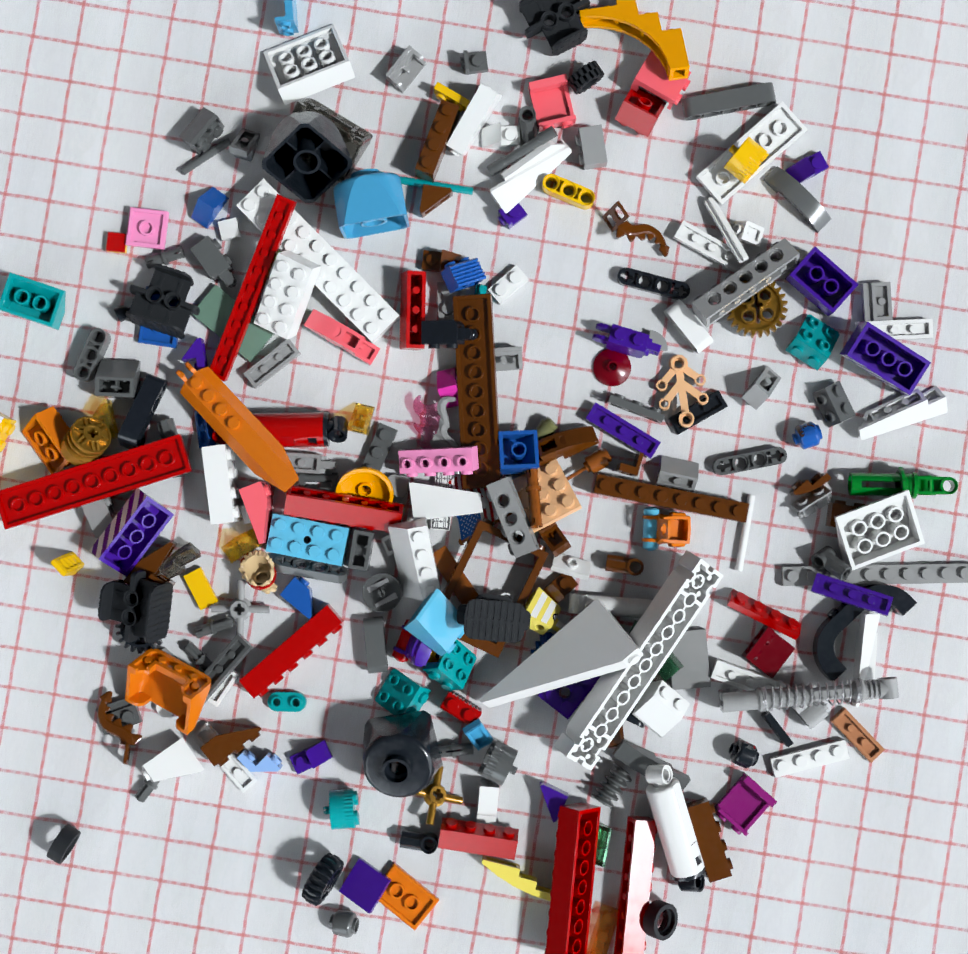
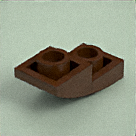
M827 472L817 473L811 478L812 483L808 480H798L791 486L793 490L789 493L793 496L813 491L827 483L831 476Z

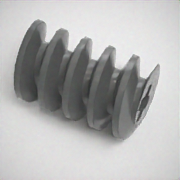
M614 763L616 770L609 769L612 776H604L607 783L600 781L603 788H595L598 795L592 794L595 799L608 807L614 806L611 800L618 801L616 794H623L620 787L627 788L625 781H632L629 776L630 774L616 763Z

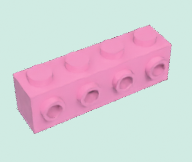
M477 446L404 449L398 451L400 474H406L407 477H416L418 473H424L425 476H436V472H443V475L447 476L454 475V472L461 471V475L473 474L474 470L479 469Z

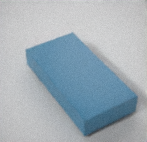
M479 718L462 728L477 750L484 748L493 741L492 735Z

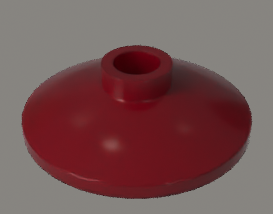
M606 349L595 358L593 372L596 379L603 385L618 386L629 377L631 363L627 355ZM611 363H614L616 365L615 370H611L609 368V365Z

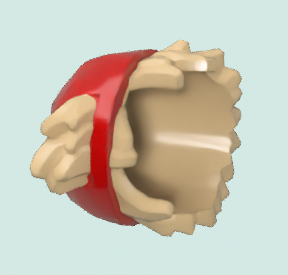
M254 550L244 555L238 568L242 573V578L255 590L263 591L266 594L276 592L277 585L274 583L277 573L274 562H272V558H269L268 553L262 550Z

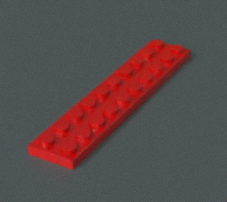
M177 434L0 490V515L4 528H14L192 472L182 436Z

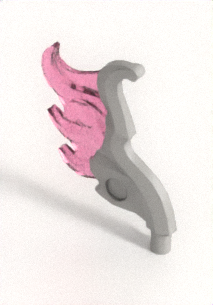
M421 395L417 396L413 402V409L421 419V424L418 425L416 422L413 424L417 432L424 438L423 441L420 439L416 440L418 445L422 448L460 447L447 432L450 423L446 405L448 402L456 401V397H443L438 403L425 405L420 401ZM461 471L454 472V474H461Z

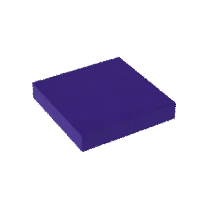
M359 858L339 892L370 914L379 902L391 879L364 859Z

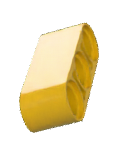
M548 174L543 178L542 190L545 194L583 210L592 207L595 200V194L592 190L555 174ZM553 181L556 186L548 188L546 182ZM566 188L572 189L573 194L567 196L564 194L563 190ZM586 195L590 197L591 202L584 203L581 197Z

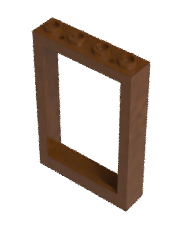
M486 518L483 521L477 520L442 592L448 600H450L483 530L509 542L507 537L502 535L501 529L493 526L494 522ZM518 534L517 538L515 537V539L520 542L522 541L523 536ZM538 544L540 549L531 552L538 556L516 602L523 606L549 553L545 552L546 547ZM465 633L459 639L499 658L506 643L470 639Z

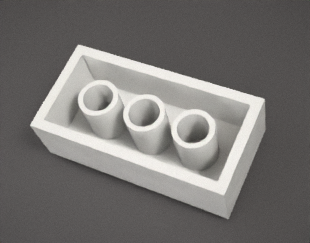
M289 250L279 252L254 324L285 339L296 336L321 266Z
M226 444L201 447L211 525L241 522L240 518L243 516L238 503L241 495L238 490L240 488L236 486L238 470L234 468L233 462L236 460V453Z

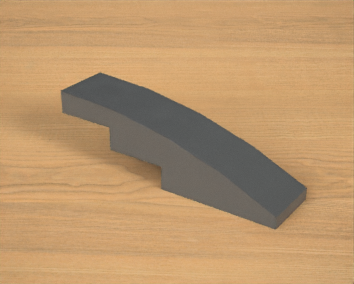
M624 739L612 753L615 758L645 776L646 768L649 765H669L672 769L673 777L679 780L682 791L691 781L689 775L673 769L670 763L656 758L653 752Z

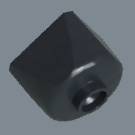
M299 111L286 116L276 126L262 159V169L305 203H314L352 167V159L336 125L326 116L313 111Z
M422 710L371 718L366 722L363 739V769L368 782L376 790L391 797L401 798L415 795L429 784L442 767L443 763L431 714Z

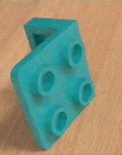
M808 314L797 335L788 344L785 351L818 371L829 358L840 334Z
M457 639L454 642L456 646L450 654L446 653L440 656L438 662L427 663L422 669L428 674L429 678L437 681L442 689L446 691L463 690L476 661V655Z
M392 669L376 695L375 701L393 715L420 711L432 690L417 684L399 670Z

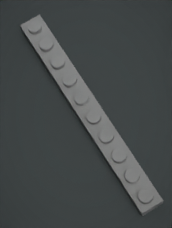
M968 563L866 565L852 570L844 582L854 585L968 583ZM815 566L781 567L782 586H812L816 573L835 579L838 578L826 569L819 570Z

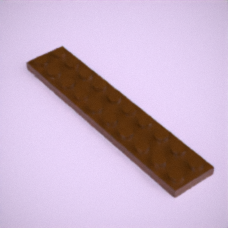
M492 294L453 296L454 320L461 321L465 328L475 329L478 333L477 339L465 341V345H458V348H456L461 447L477 446L479 469L474 470L473 474L462 475L463 489L487 488L486 485L502 479L499 456V416Z

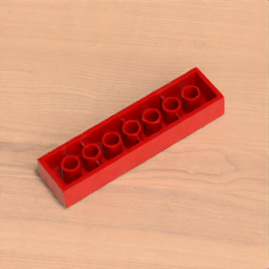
M580 802L562 805L559 808L545 954H587L601 810L599 806Z

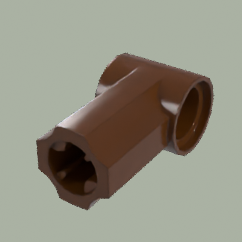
M607 554L605 571L637 576L644 570L643 562L637 558ZM634 561L640 564L638 572H632L629 568L630 564Z

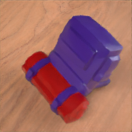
M406 619L401 627L402 631L397 644L393 647L392 656L399 662H407L410 659V662L415 666H426L432 649L404 629L410 620Z

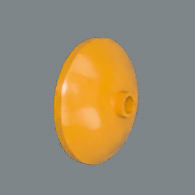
M358 467L347 471L339 479L336 487V493L393 502L394 490L390 480L385 474L373 468Z

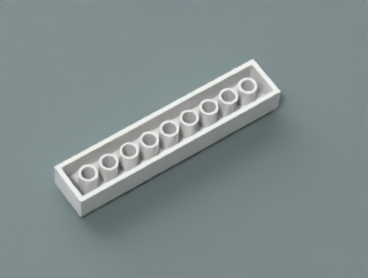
M263 178L236 206L263 232L275 198L279 193ZM294 210L279 250L281 252L289 250L320 265L321 268L314 286L372 344H375L400 319V315Z

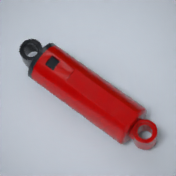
M329 412L252 413L283 447H329L330 440L335 443H341L347 439L348 420L343 416H334L330 419ZM213 429L212 439L216 443L227 444Z

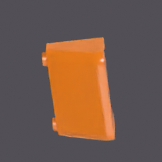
M149 649L128 664L125 701L138 707L144 706L150 701L178 716L176 728L188 735L196 726L211 688V678L162 650Z

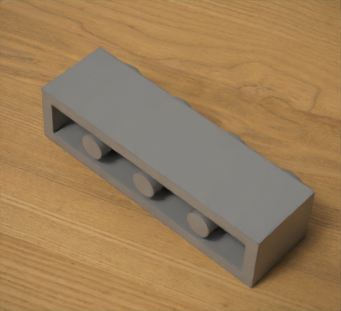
M71 464V465L65 467L64 470L69 469V468H73V467H76V466ZM110 497L81 506L95 538L100 537L117 515L112 508L113 501Z

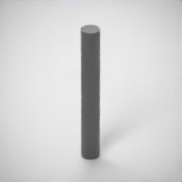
M226 138L180 168L181 171L186 175L227 148L231 141L229 138Z

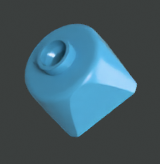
M363 169L352 173L351 178L339 182L333 188L338 225L344 239H353L410 227L401 179L397 174L379 172L378 169Z

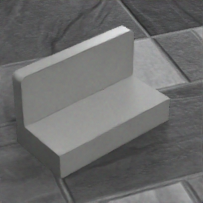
M662 456L656 485L694 492L698 481L699 463Z

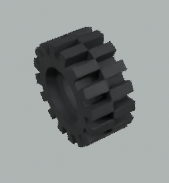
M592 61L587 65H583L577 72H574L569 77L568 83L576 95L581 94L597 84L604 77V72L596 61Z

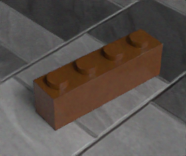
M441 99L415 167L416 177L434 182L447 149L446 144L453 133L460 115L459 105Z
M706 797L686 803L708 881L711 883L731 877L733 865L730 857L726 858L725 855L727 846L725 840L720 839L719 832L722 831L718 820L715 821L713 816L716 813L713 803L709 802Z

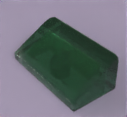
M599 823L595 865L605 867L612 828L603 823Z

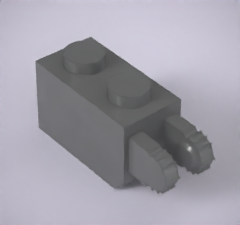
M207 236L190 248L209 277L217 281L221 279L230 288L235 287L237 281L231 273L234 270L231 266L233 262L227 254L223 255L219 249L222 246L216 238L212 240Z

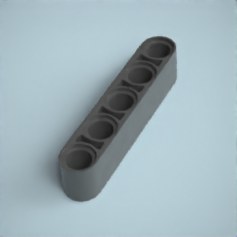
M768 82L687 97L681 102L685 120L689 121L770 106L776 103L773 83Z

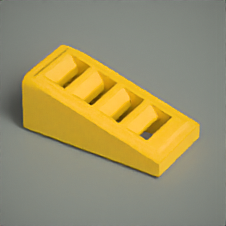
M69 552L51 561V564L62 576L75 575L85 565L74 552Z

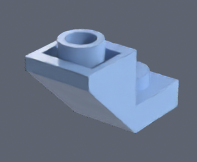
M244 750L237 757L250 772H278L283 766L281 764L282 760L276 754L272 755L270 752L259 763L256 761L257 757L251 751L247 752Z

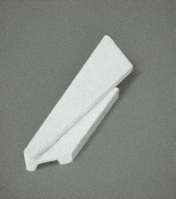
M548 141L544 145H540L501 173L503 182L489 190L493 200L505 213H508L546 175L550 174L572 153L571 148L564 141H561L559 144Z
M937 386L924 393L917 388L913 390L911 395L904 394L868 410L863 416L864 421L861 427L859 426L858 428L861 440H865L947 413L946 396Z
M860 613L853 679L860 678L865 681L875 679L878 635L876 631L880 614ZM852 702V706L858 707L860 705V703L855 704L854 702Z

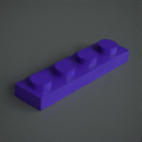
M596 402L585 418L636 451L644 453L649 459L652 458L661 443Z
M816 573L811 589L813 593L886 617L889 614L894 598Z

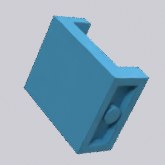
M284 0L285 16L274 17V21L279 34L292 36L294 33H299L296 0Z

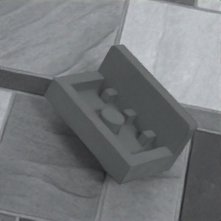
M840 381L812 393L828 427L839 424L856 415Z

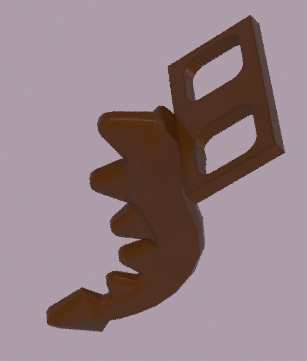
M619 201L602 216L612 232L616 230L617 238L626 235L628 240L633 242L637 236L643 241L646 235L649 241L655 238L654 243L660 244L659 251L664 257L668 255L669 246L666 245L663 235L656 228L648 224H630L627 220L630 216ZM617 206L623 212V218H620V216L616 212ZM608 215L615 221L616 225L614 227L608 221Z
M108 691L100 696L101 701L97 709V718L99 724L106 732L118 737L120 744L125 745L123 764L129 765L130 745L136 746V743L142 739V735L132 734L133 725L122 726L120 718L112 722L114 714H106L110 710L107 703L112 702V691Z

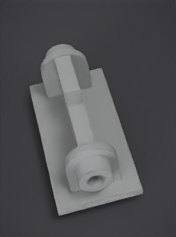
M822 485L808 495L798 498L791 506L798 511L796 513L800 519L803 517L807 518L816 512L815 504L818 509H821L831 503L833 499L832 491Z

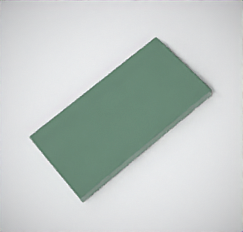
M215 284L199 303V315H192L222 338L236 301ZM254 315L251 318L239 349V353L249 362L254 360L275 334L254 324L256 318Z

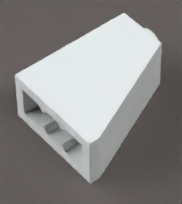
M183 738L141 766L143 769L141 774L146 781L151 780V782L195 774L204 770Z

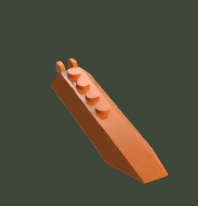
M187 361L185 367L193 373L189 379L182 371L177 370L175 372L185 382L180 391L181 395L254 474L281 491L286 492L299 480V477L284 447L209 367L197 371Z

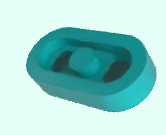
M276 691L268 698V706L273 711L299 712L307 704L306 696L301 692ZM274 699H279L280 705H276ZM294 699L299 700L300 704L298 706L293 704Z

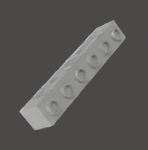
M785 238L780 242H775L770 249L759 253L753 261L742 265L734 274H729L720 284L713 285L707 293L696 297L692 302L693 313L706 328L799 264L800 253Z

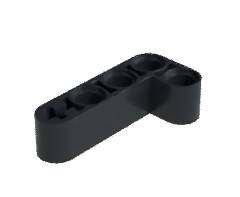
M151 374L146 376L119 430L118 441L120 446L133 449L145 444L146 438L144 433L164 395L168 384L167 380Z

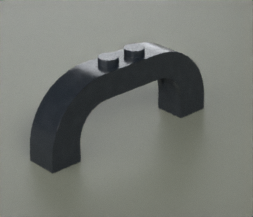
M872 584L863 587L894 597L891 608L897 615L904 616L917 603L907 592L895 586ZM841 602L842 604L837 609L833 608L828 612V617L817 629L813 640L815 663L821 673L831 682L835 681L847 669L835 655V639L843 629L865 610Z

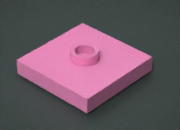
M130 207L125 245L165 250L169 212Z

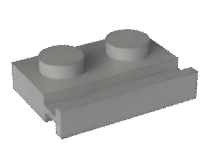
M862 283L863 321L893 320L891 283Z

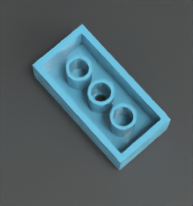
M273 513L266 552L344 566L351 528ZM306 536L311 538V542L308 544L304 541Z

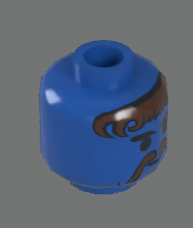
M807 422L795 427V433L792 434L795 445L799 444L802 449H807L819 445L822 433L818 424L815 425L813 422Z

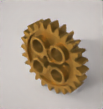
M775 281L756 293V306L760 307L758 310L760 323L756 321V308L753 307L755 302L754 296L749 298L750 302H743L727 313L730 314L727 317V321L733 320L731 327L738 326L737 333L743 330V336H746L749 332L751 338L754 337L755 333L761 338L763 332L766 336H769L770 330L776 332V326L781 327L782 322L780 320H785L786 318L782 313H787L788 311L783 306L787 305L788 301L782 300L786 294H779L781 287L774 288ZM765 293L769 299L762 300L759 295ZM765 311L770 312L772 318L766 319L762 313ZM749 314L752 316L753 320L746 321L744 320L743 315Z

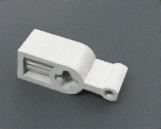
M480 779L476 823L496 825L499 785L490 780Z

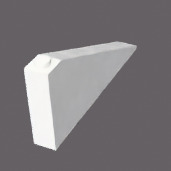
M595 599L479 699V701L488 708L628 668L636 664L644 654L600 600Z

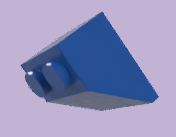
M537 430L498 431L500 472L502 474H520L528 469L530 471V469L539 468Z

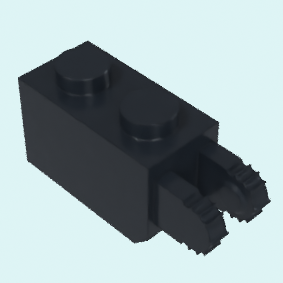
M421 321V344L428 345V349H440V345H446V348H458V345H465V341L475 340L478 336L477 330L465 328L461 321Z

